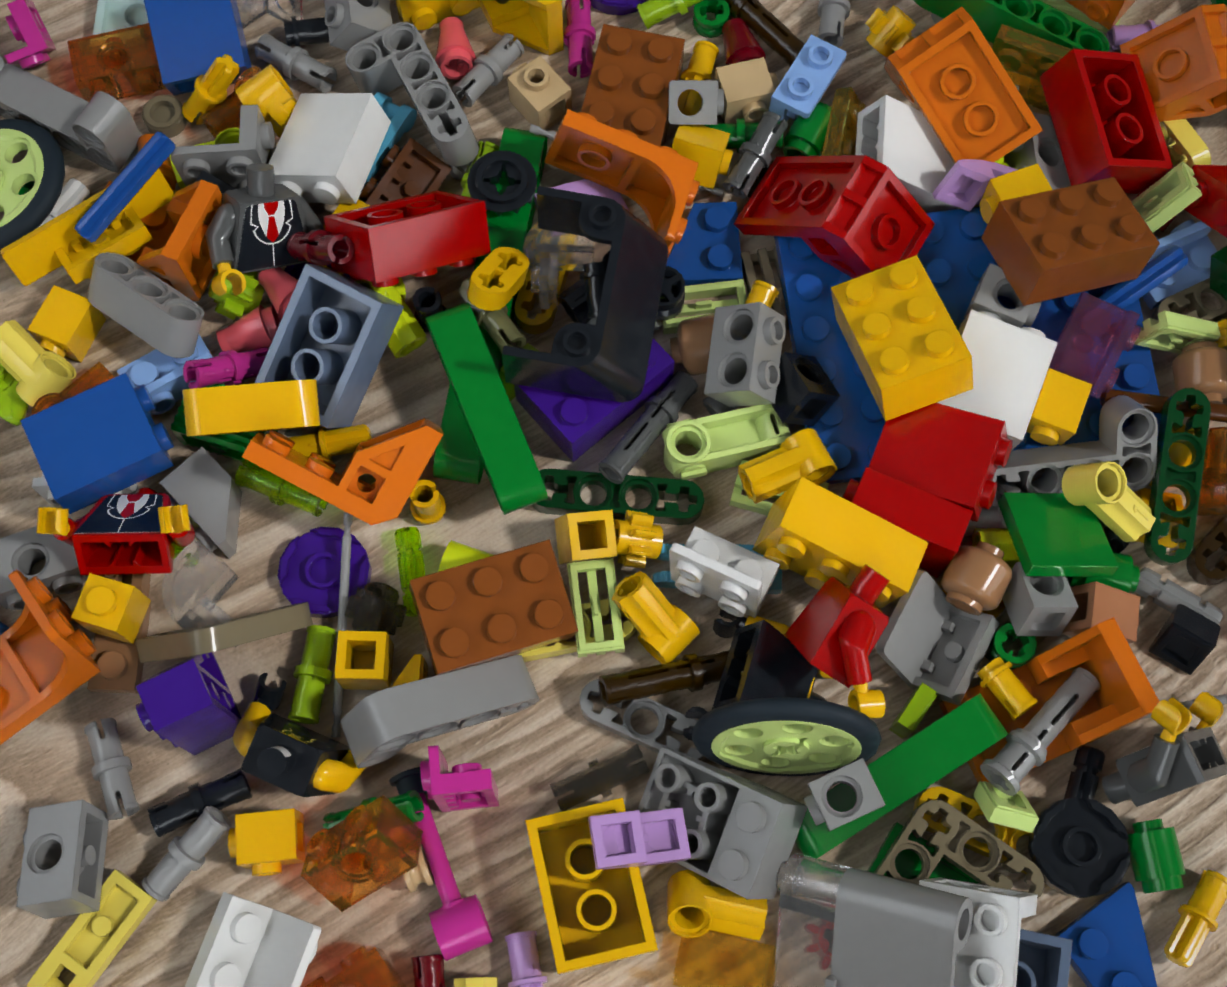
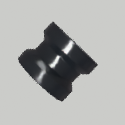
M666 266L661 296H665L667 300L660 299L657 320L675 318L684 307L685 281L682 274L669 266Z

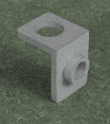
M671 80L669 82L668 122L670 124L717 125V115H722L724 110V90L718 89V80ZM688 89L697 91L702 98L701 109L694 115H685L678 108L677 102L680 94Z

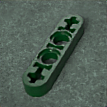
M1184 388L1175 392L1164 402L1161 412L1157 442V467L1155 477L1152 480L1149 507L1152 509V515L1156 520L1150 532L1145 533L1144 549L1147 556L1154 563L1162 566H1170L1185 560L1191 554L1194 545L1211 414L1210 402L1207 396L1194 388ZM1185 400L1189 401V409L1196 411V414L1187 419L1185 432L1172 433V430L1176 431L1183 426L1184 413L1176 410V407L1185 402ZM1172 443H1182L1190 449L1192 459L1188 466H1178L1171 461L1169 448ZM1167 487L1179 488L1184 493L1186 504L1181 511H1173L1165 506L1163 493ZM1160 518L1167 521H1183V525L1177 524L1172 527L1171 541L1178 543L1179 548L1171 551L1169 555L1166 554V547L1158 544V539L1168 535L1170 522L1161 523Z
M542 469L539 472L544 485L548 482L554 483L556 491L568 492V483H575L573 488L574 504L567 503L568 498L565 493H554L552 500H543L532 504L536 510L545 514L565 515L569 513L613 510L614 520H625L626 510L653 515V523L689 525L701 516L704 494L697 484L688 480L626 475L621 484H615L598 472ZM589 485H598L605 490L607 496L601 504L591 506L581 499L582 490ZM637 488L646 490L651 496V503L644 509L637 510L631 508L625 500L629 491ZM658 491H665L664 500L677 501L679 494L684 493L688 494L689 502L696 503L689 505L687 512H681L677 503L664 502V511H656L659 502Z

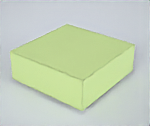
M979 781L973 796L988 822L1033 833L1039 818L1022 791L1019 790L1016 795L1009 796L998 790L990 782Z

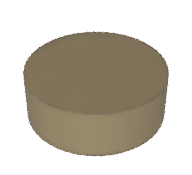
M155 96L143 107L142 118L151 134L161 132L168 138H172L180 134L187 125V119L181 110L182 103L174 96Z

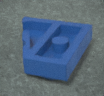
M737 202L694 203L687 217L688 222L679 244L675 243L666 265L682 274L685 286L743 279L739 229L734 225L738 218Z
M1130 882L1122 883L1054 935L1073 940L1070 964L1087 987H1157L1135 890Z

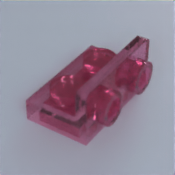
M1082 292L1057 341L1058 343L1049 368L1092 384L1089 397L1099 398L1102 391L1108 393L1118 378L1120 368L1115 367L1122 351H1130L1139 336L1141 327L1136 325L1140 314L1132 310L1126 311Z

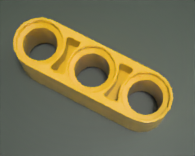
M315 379L182 390L187 437L320 426L317 380Z

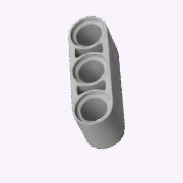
M110 252L97 255L87 295L88 301L95 308L161 353L174 358H186L193 355L204 316L203 309L130 258Z

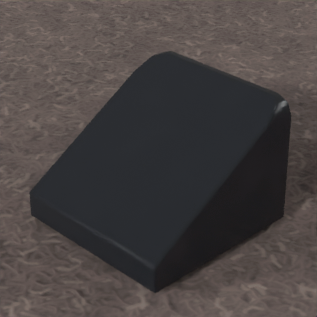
M1178 604L1149 647V652L1191 675L1216 647L1220 626L1187 606Z

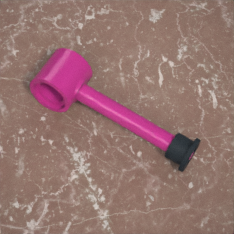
M420 767L412 768L393 776L389 782L392 787L396 786L399 795L407 793V791L416 790L423 801L424 810L415 813L422 812L424 818L422 821L414 822L443 905L439 909L430 912L429 917L445 961L493 942L487 919L477 895L474 894L467 898H461L425 796L427 791H423Z

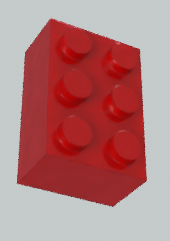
M1073 48L1039 77L1071 186L1114 177L1125 193L1138 194L1174 168L1138 54Z
M439 190L324 216L326 231L333 235L342 234L343 237L347 236L354 245V255L351 260L345 264L331 263L332 269L349 274L353 280L364 279L370 281L374 287L396 285L399 283V277L410 274L414 277L431 276L438 272L437 267L445 265L451 267L469 266L475 263V257L491 253L485 201Z

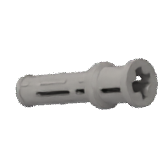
M1075 668L1071 676L1044 704L1023 729L1017 728L1012 730L1006 736L1007 744L993 759H986L980 765V770L986 779L1001 792L1009 796L1016 795L1020 790L1019 782L1034 766L1040 767L1046 761V748L1064 727L1071 722L1073 717L1094 693L1100 690L1101 685L1096 677L1083 668Z

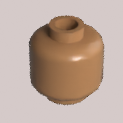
M714 313L682 320L677 328V337L670 338V347L675 364L683 363L684 368L691 375L696 376L707 373Z
M1212 341L1195 342L1183 347L1181 354L1172 361L1176 392L1184 388H1194L1206 395L1209 402L1223 404L1222 400L1227 398V350L1218 347V343Z
M978 542L976 547H959L958 553L950 561L941 578L942 588L947 593L946 601L966 613L977 616L981 615L982 611L996 609L1013 575L1010 566L1002 560L1004 552L986 542Z

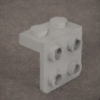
M258 104L241 105L239 143L175 147L171 153V161L185 186L195 183L204 170L236 189L246 188V167L254 163L269 164L275 151L276 145L272 123L265 122Z
M918 569L909 593L899 598L888 625L877 642L876 650L911 689L915 690L923 682L936 691V698L959 706L1000 623L993 615L984 612L979 616L972 615L954 607L946 601V594L929 573Z

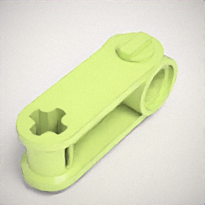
M771 404L754 405L697 419H687L667 424V428L661 433L665 444L663 462L667 470L674 477L688 480L705 476L710 472L739 466L742 459L750 461L779 449L785 439L791 435L787 423H782ZM687 443L695 447L698 453L686 456L678 452L676 446Z

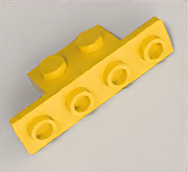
M157 169L95 242L91 243L78 234L75 230V225L106 189L2 248L0 254L24 286L30 285L62 265L75 284L85 279H90L95 258L100 253L110 252L129 256L138 252L145 243L153 239L140 219L169 203L174 196V192L160 169Z

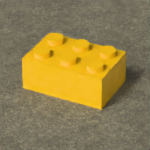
M917 255L831 287L836 321L885 421L973 389L972 355Z
M801 477L773 503L752 550L767 559L779 563V569H790L804 576V581L818 590L832 576L850 586L866 564L890 580L874 603L881 609L909 593L928 542Z
M623 798L525 820L557 974L559 975L658 950L639 867L596 870L588 817L626 812Z

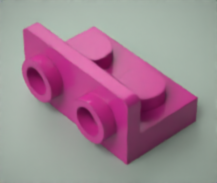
M16 0L8 3L7 6L11 15L5 17L16 40L26 42L27 46L4 55L7 63L20 64L22 69H30L50 61L48 52L56 50V47L34 2L31 0Z
M439 745L428 746L429 760L421 761L420 763L421 783L423 791H427L428 799H434L441 812L499 806L498 788L491 769H482V764L464 763L453 766L452 773H448V763Z

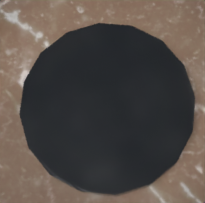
M1073 797L1053 802L1038 814L1039 820L1033 833L1029 834L1028 850L1032 862L1041 870L1046 885L1062 895L1087 898L1105 894L1122 881L1130 865L1131 852H1128L1127 839L1129 837L1126 828L1113 810L1094 799Z

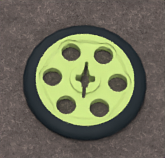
M16 119L0 120V212H4V216L0 221V250L37 229L53 210L63 187L65 178L64 156L57 140L46 129L29 121ZM28 150L24 159L20 162L12 163L15 155L21 151ZM30 181H35L33 188L29 192L19 195L23 185Z
M791 697L756 698L717 707L702 715L696 722L692 732V740L697 750L710 761L728 768L770 776L827 774L861 758L866 762L876 754L882 740L876 723L867 715L853 708L828 701Z

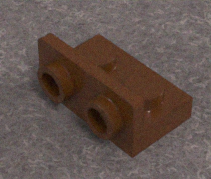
M410 138L402 148L396 144L393 145L380 163L386 171L379 181L374 177L369 179L362 189L359 199L371 206L437 191L452 168L413 138Z

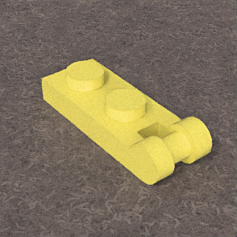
M114 869L102 885L99 911L83 913L77 917L32 976L27 987H93L157 900L122 871ZM65 967L76 975L68 986L59 979L60 973Z

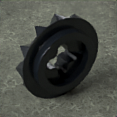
M501 150L490 152L480 157L469 171L467 184L470 197L485 201L486 209L495 212L500 217L503 212L513 211L518 214L522 206L526 203L531 204L537 189V177L532 164L525 157L515 152ZM506 172V178H508L510 186L506 187L503 195H499L494 184H498L500 178H502V173Z

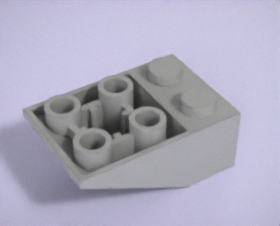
M661 746L638 810L642 813L683 808L691 858L676 863L747 900L774 899L807 811V806L766 786Z

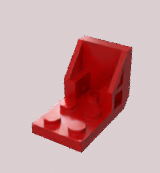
M867 155L776 157L734 222V225L743 235L801 237L822 261L854 279L917 255L935 223L888 166Z

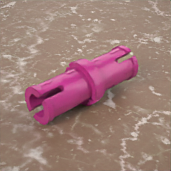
M566 0L567 27L563 37L565 45L568 46V72L573 77H576L577 65H580V78L590 76L592 71V46L595 43L594 40L596 41V31L591 26V1L582 0V8L580 9L579 0Z
M264 347L238 353L234 350L220 352L219 356L213 358L186 361L183 367L184 380L186 383L190 382L188 385L190 389L215 384H224L226 386L238 385L242 382L241 380L257 377L266 357L263 355L267 354L269 348Z

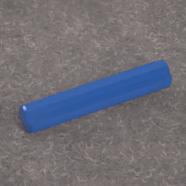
M156 132L75 225L76 232L87 241L95 242L174 151L176 147L174 142L165 134Z
M1176 245L1170 247L1147 263L1137 279L1117 284L1078 311L1073 317L1074 323L1082 333L1090 334L1185 267L1189 262L1188 256L1183 253L1181 247Z

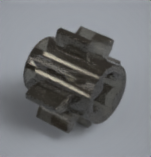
M371 582L366 584L364 589L358 587L355 595H350L344 616L354 618L352 623L354 631H382L393 636L397 627H402L407 607L397 604L400 596L395 588L385 583Z

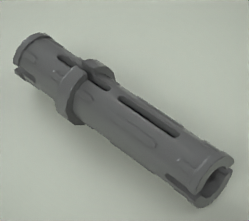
M683 371L675 372L673 378L658 396L654 395L645 403L643 414L624 434L623 438L607 457L599 463V471L606 479L615 484H621L630 470L666 428L667 424L678 420V412L698 390V384L689 374Z

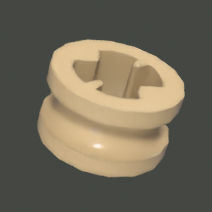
M421 842L415 843L413 850L410 852L404 851L403 848L397 850L399 865L410 893L417 891V886L421 883H426L428 886L435 884Z

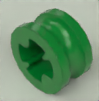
M703 0L695 4L692 21L694 29L703 37L714 38L722 35V27L729 20V4L725 0ZM707 13H715L716 20H707Z
M1007 623L995 633L989 645L990 655L993 660L1000 656L1005 663L1010 661L1013 664L1010 669L1020 668L1035 654L1037 642L1035 636H1016L1012 623ZM1007 635L1013 636V642L1017 638L1022 642L1023 647L1018 652V657L1012 656L1013 650L1006 653L1002 648V645L1008 639Z

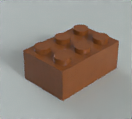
M603 24L581 112L588 113L594 116L598 122L615 129L629 130L644 141L657 146H665L670 125L668 122L669 82L671 80H680L683 69L685 39Z
M1114 177L1000 201L981 237L998 266L1002 268L1006 279L1023 306L1137 279L1160 244Z
M550 539L410 580V593L435 676L518 655L570 639L578 632Z

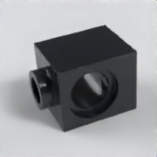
M784 352L781 355L779 366L780 382L776 390L775 404L771 405L782 423L814 426L840 397V394L815 356Z

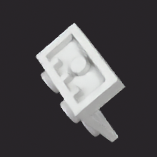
M694 526L685 546L673 542L669 550L671 580L675 581V586L679 590L693 597H700L701 594L715 599L719 601L718 606L722 610L737 617H743L744 614L756 618L780 566L779 563Z
M941 877L919 880V885L968 897L972 900V927L966 945L956 955L954 987H1016L1021 919L1036 915L1038 894Z
M223 892L185 987H300L308 965L316 955L321 927L267 906Z

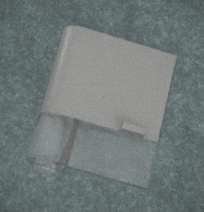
M798 853L793 854L788 861L781 863L776 876V887L780 891L773 987H954L956 955L966 945L972 927L973 904L970 898Z

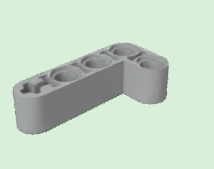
M408 22L393 24L350 47L346 53L345 62L361 93H372L375 95L377 92L386 94L403 85L443 159L452 166H464L475 159L479 146L467 116L418 29L413 24Z
M6 63L0 71V116L3 118L34 123L46 129L57 140L59 146L112 172L118 173L136 149L137 141L142 135L127 108L108 93L97 91L88 102L15 65Z
M1118 395L1112 397L1105 402L1100 411L1098 441L1011 451L1006 466H997L992 481L997 482V491L992 506L999 507L998 501L1003 492L1063 493L1062 478L1064 472L1069 467L1078 464L1111 461L1116 462L1122 467L1127 460L1133 458L1129 467L1124 470L1127 477V486L1132 491L1145 488L1154 479L1156 473L1157 418L1150 410L1129 396ZM1134 414L1132 422L1127 427L1122 428L1126 418ZM1045 468L1042 477L1032 481L1033 475L1038 470Z
M514 655L380 690L362 699L341 719L340 723L356 767L365 768L393 757L407 744L520 712L536 704L540 699L522 655Z

